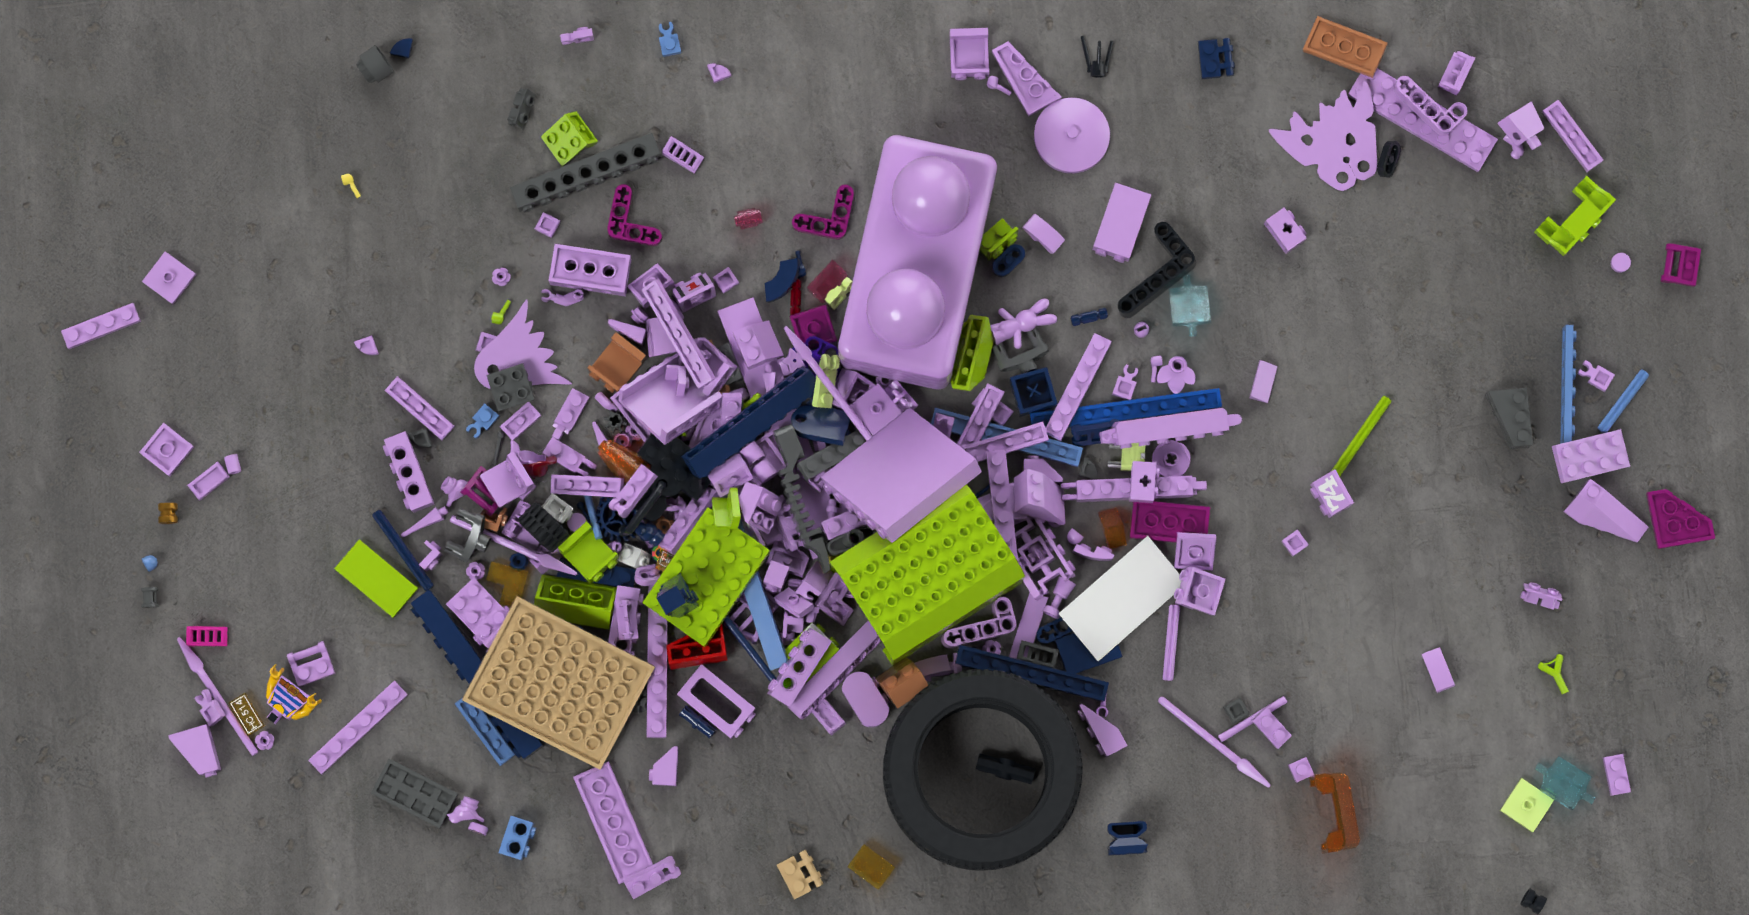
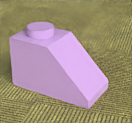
M1027 456V459L1023 460V471L1026 469L1034 470L1045 474L1056 484L1063 482V478L1044 459H1039V456Z
M677 746L672 747L653 765V769L649 770V781H652V785H677L679 749Z

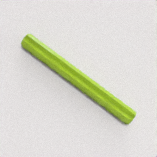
M1383 396L1333 467L1332 470L1335 469L1339 477L1390 405L1391 400L1388 397Z

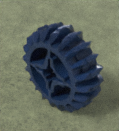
M606 497L607 500L601 499L600 501L603 506H597V509L601 510V512L595 515L600 517V520L596 522L602 524L600 530H606L604 536H610L612 541L617 537L618 542H622L623 538L625 541H630V536L636 538L635 531L630 535L621 536L611 526L618 523L621 526L628 525L630 516L633 513L636 514L637 511L633 509L622 520L618 518L620 517L618 512L612 510V516L608 519L609 503L616 497Z

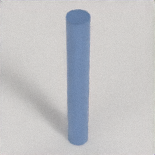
M584 495L595 539H601L603 536L599 523H596L598 518L595 515L596 510L592 496Z

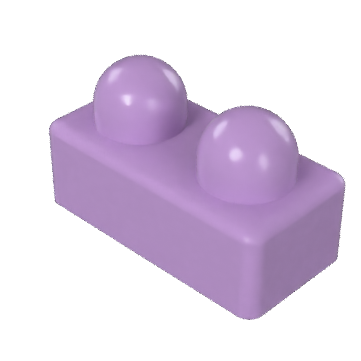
M893 135L886 139L882 149L838 343V356L843 368L932 389H943L950 383L995 183L997 164L993 157L983 153L901 135Z

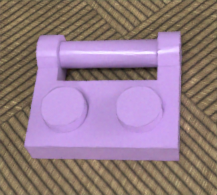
M324 641L318 642V645L300 652L287 654L298 687L336 674ZM319 652L322 654V657L300 666L297 665V660Z

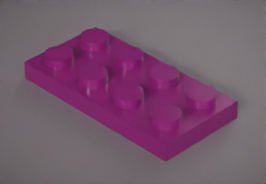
M1155 501L1153 503L1133 502L1130 538L1143 540L1149 536L1152 541L1176 543L1177 532L1208 534L1210 507Z

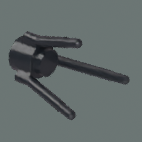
M1081 36L1087 63V73H1090V77L1094 78L1106 77L1114 42L1110 41L1104 64V61H1101V41H1098L1097 61H1092L1091 65L1085 37Z

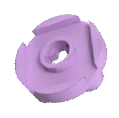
M1174 440L1160 443L1152 454V462H1155L1156 468H1159V475L1162 477L1182 476L1190 464L1189 450L1184 444ZM1170 454L1172 457H1176L1174 460L1175 464L1166 462L1168 459L1167 455Z

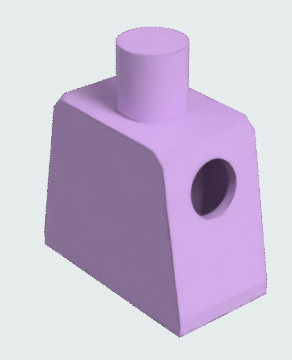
M1532 102L1498 122V125L1515 145L1518 146L1526 141L1531 150L1541 145L1536 134L1544 130V126Z

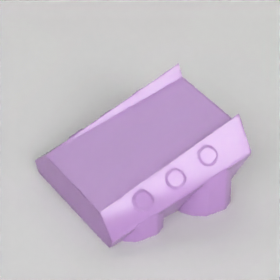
M656 317L645 320L649 357L678 353L659 319Z

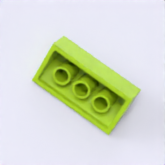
M542 574L535 595L534 605L570 623L609 629L617 587L595 583L590 584L589 582Z

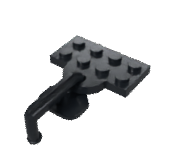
M651 433L637 451L636 455L650 466L649 470L658 477L633 508L637 512L628 525L620 526L619 534L621 536L632 534L644 517L650 521L659 519L667 508L666 497L676 495L682 491L694 501H698L711 483L708 476L700 479L692 474L681 457L691 448L678 437L664 445Z

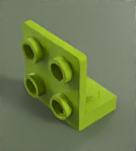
M577 111L565 114L541 136L561 166H565L584 148L592 147L598 142Z
M1002 218L983 234L980 252L989 261L992 258L997 259L1003 253L1002 250L1005 246L1009 247L1017 241L1019 229L1017 226L1012 229Z

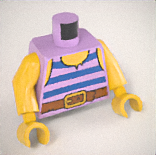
M275 664L270 669V678L267 683V704L273 708L267 718L276 724L282 716L288 720H298L308 716L322 700L315 701L314 696L316 693L309 696L286 677H280L284 672V668H281L278 672L275 668L277 664Z

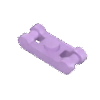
M785 502L781 506L776 518L787 545L792 552L800 546L804 547L799 539H793V536L798 535L799 537L800 533H797L795 529L797 524L792 520L794 516L790 514L789 509L791 507ZM788 511L789 516L784 517L783 513Z

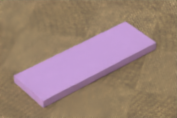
M609 761L603 764L601 770L594 767L574 776V781L618 884L652 866L651 858Z

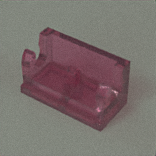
M832 259L808 285L807 291L824 304L828 292L831 289H835L837 285H841L843 280L848 277L847 272Z

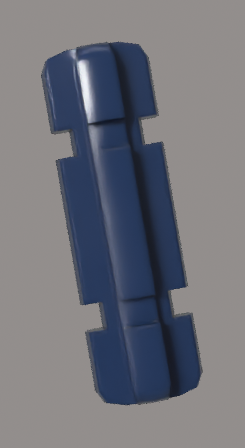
M1101 308L1098 311L1093 310L1081 313L1080 315H1072L1070 319L1072 325L1077 326L1080 323L1085 324L1098 321L1099 318L1100 320L1106 319L1108 313L1106 308Z

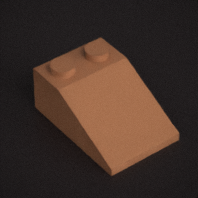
M908 657L875 678L897 709L909 702L916 694L928 686L921 671Z

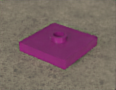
M826 304L789 316L795 335L803 343L811 336H816L828 343L837 341ZM816 340L810 341L808 344L809 349L819 347V342Z

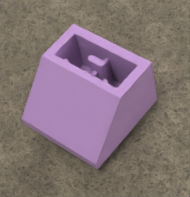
M745 482L739 496L744 520L749 525L769 535L784 499L761 486Z

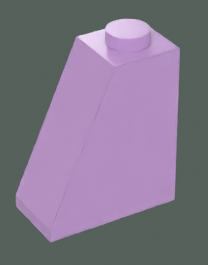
M205 724L168 735L170 741L199 775H205L208 778L217 775V771L221 770L208 725Z

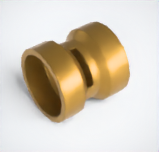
M159 503L158 510L161 513L158 517V523H178V517L175 513L178 510V504Z

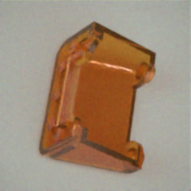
M1342 772L1309 777L1310 787H1316L1322 795L1331 793L1338 829L1336 832L1328 833L1326 842L1321 844L1322 854L1356 848L1359 845L1360 836L1348 776Z

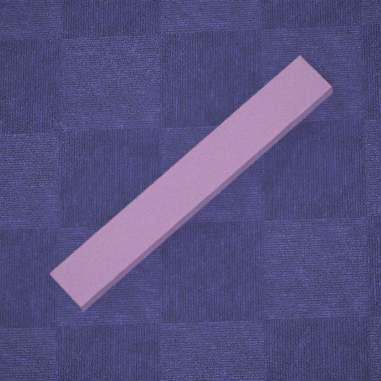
M750 298L718 310V315L750 398H752L756 393H760L761 396L766 394L762 374L765 373V365H772L773 372H776L775 386L785 378L777 359L751 370H748L733 332L748 325L763 322L754 298ZM796 409L787 413L784 419L771 425L772 427L764 432V434H768L778 426L782 428L791 424V416ZM797 436L805 458L813 455L808 439ZM797 460V462H796V464H795V466H794V469H793L794 475L797 474V472H796V465L798 464V462H799L800 460ZM800 477L798 481L792 483L793 486L800 485V489L794 492V496L800 493L802 495L797 505L804 503L805 508L800 511V514L809 512L810 516L804 519L803 523L811 520L815 522L813 527L806 529V531L809 532L820 527L823 532L820 523L828 520L826 507L828 506L829 499H831L830 495L823 487L821 489L822 492L818 493ZM809 549L812 559H818V556Z

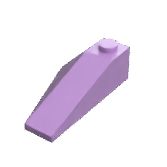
M1591 479L1584 483L1564 510V513L1579 524L1597 528V530L1606 531L1636 543L1649 528L1608 491Z

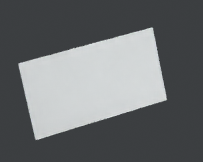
M1147 536L1065 607L1059 615L1096 660L1099 661L1174 595L1175 590L1180 588L1181 585L1180 574L1149 536Z

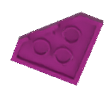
M1662 489L1646 493L1657 549L1715 539L1712 520L1696 511L1694 507L1685 501L1677 498L1672 492Z

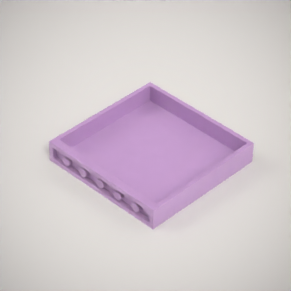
M909 407L872 438L822 475L821 478L824 482L823 488L828 494L832 493L839 503L843 502L850 512L854 511L859 520H865L869 528L877 530L882 539L886 538L893 543L982 471L973 456Z

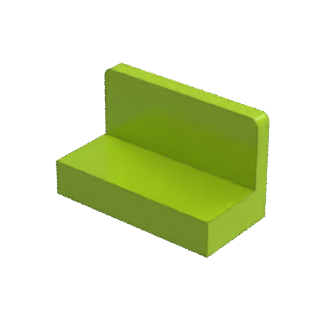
M730 487L727 498L712 497L713 519L716 529L738 530L741 518L738 488Z

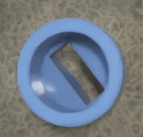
M148 555L142 558V562L148 572L157 567L158 562L154 556Z

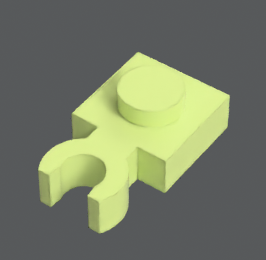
M846 277L840 286L837 285L835 289H831L828 292L825 301L833 310L847 297L846 294L850 292L852 286L851 279Z

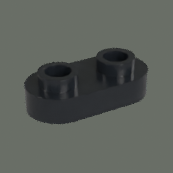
M1387 141L1382 148L1377 164V172L1380 177L1390 178L1395 172L1401 153V147L1397 141Z

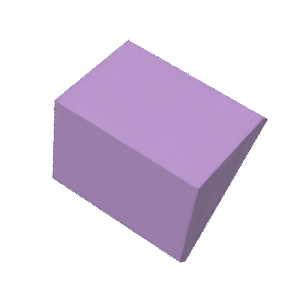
M655 264L627 286L644 309L648 308L650 304L641 290L656 279L660 280L667 293L675 285L671 277L658 264Z

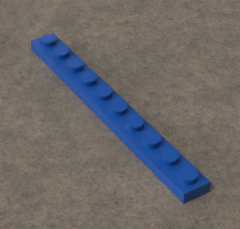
M1220 389L1082 406L1076 411L1068 428L1076 424L1085 426L1106 423L1112 419L1128 421L1222 408ZM1055 410L1030 413L1031 425L1043 422L1046 428Z

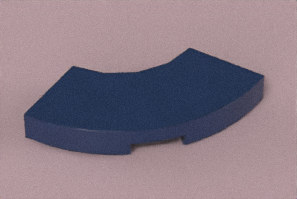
M800 259L780 261L777 275L771 281L764 283L766 302H774L788 293V290L798 278Z

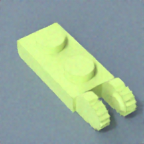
M823 354L820 358L819 366L835 386L837 369L840 365L839 356L832 355L830 357L828 354ZM816 375L812 405L820 408H832L833 396Z

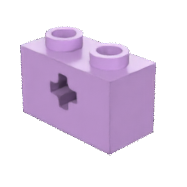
M1283 208L1268 218L1264 225L1285 254H1287L1306 240V232L1301 225L1298 226L1295 223L1293 213ZM1284 227H1285V228H1288V227H1289V228L1291 229L1289 232H1288V231H1286V232L1283 231Z
M1132 462L1129 502L1153 503L1154 498L1157 499L1158 487H1155V479H1159V468H1156L1155 462ZM1143 478L1150 482L1146 487H1143V483H1140Z
M771 560L763 580L765 592L776 596V594L783 591L789 575V566Z

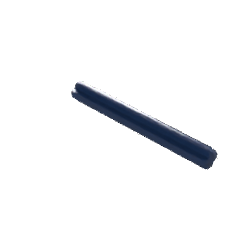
M381 510L374 512L372 517L423 589L427 591L433 588V583Z

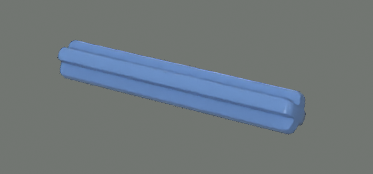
M1640 370L1599 424V431L1602 433L1608 432L1649 377L1646 371Z

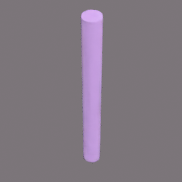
M1282 696L1266 706V708L1273 712L1286 704L1287 700ZM1261 710L1218 735L1219 740L1223 742L1253 724L1251 719Z

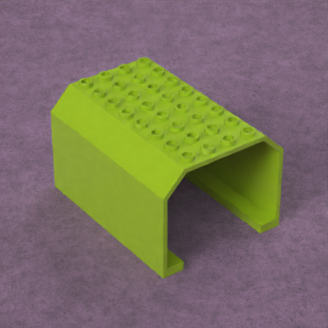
M967 484L893 543L886 538L882 539L876 532L830 561V570L833 573H838L883 642L885 648L882 651L892 666L985 608L999 597L1021 585L1025 578L1015 556Z

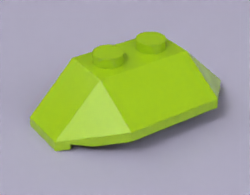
M970 315L968 320L963 323L950 381L953 389L971 391L985 378L994 342L988 317Z

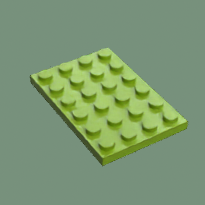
M707 507L642 603L706 647L771 550L739 528L738 530L716 529L714 527L713 510ZM681 573L689 589L693 590L698 596L699 600L697 603L699 607L683 617L677 618L665 614L657 600V595L663 583Z

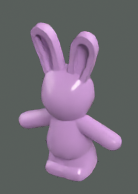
M1046 298L1040 299L1030 309L1020 311L1015 318L1005 309L1000 308L998 314L1005 321L990 325L995 344L998 346V344L1014 336V347L1019 349L1022 346L1021 331L1028 332L1036 326L1056 323L1057 316L1054 314L1036 316L1048 308L1049 300Z

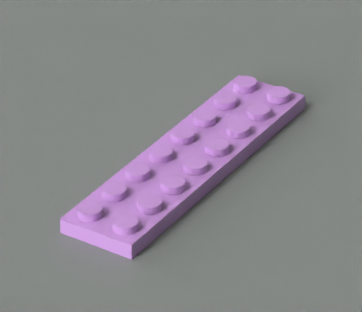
M1378 68L1373 78L1363 74L1359 75L1347 96L1357 101V91L1362 90L1363 81H1366L1371 92L1374 112L1479 172L1497 142V138L1465 119L1448 135L1439 136L1395 94L1393 89L1397 81L1395 78ZM1403 84L1400 86V88H1406V85ZM1412 97L1415 103H1421L1420 97ZM1439 105L1445 112L1448 110ZM1432 109L1426 110L1427 115L1435 116V112ZM1440 123V127L1442 129H1449L1447 123Z

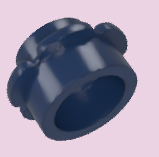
M519 552L512 554L510 557V566L513 570L522 571L528 565V558Z

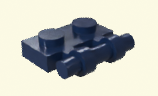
M1224 38L1223 46L1219 47L1217 39L1198 41L1201 79L1220 78V70H1226L1227 77L1234 76L1235 62L1232 61L1233 45H1231L1230 38ZM1224 53L1225 62L1220 63L1219 54Z

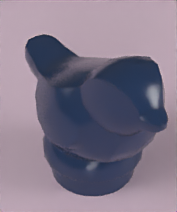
M651 521L645 525H638L635 533L643 541H649V544H653L655 547L659 545L665 536L662 530L657 529L656 525Z

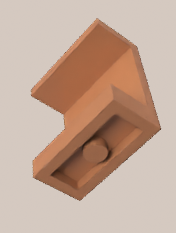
M617 332L611 337V343L592 366H588L589 376L597 382L599 379L604 382V387L611 393L614 391L618 392L624 384H627L647 359L643 352Z

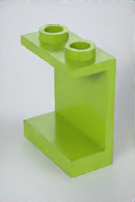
M587 521L558 547L559 552L590 584L594 581L598 582L604 576L603 572L608 568L612 569L619 559L616 551L613 552L601 539H595L592 527Z

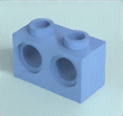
M510 816L498 853L519 860H523V857L527 858L530 846H527L529 839H533L536 832L535 823ZM519 824H524L527 828L526 833L523 835H519L516 831ZM517 842L520 845V851L513 854L510 846Z

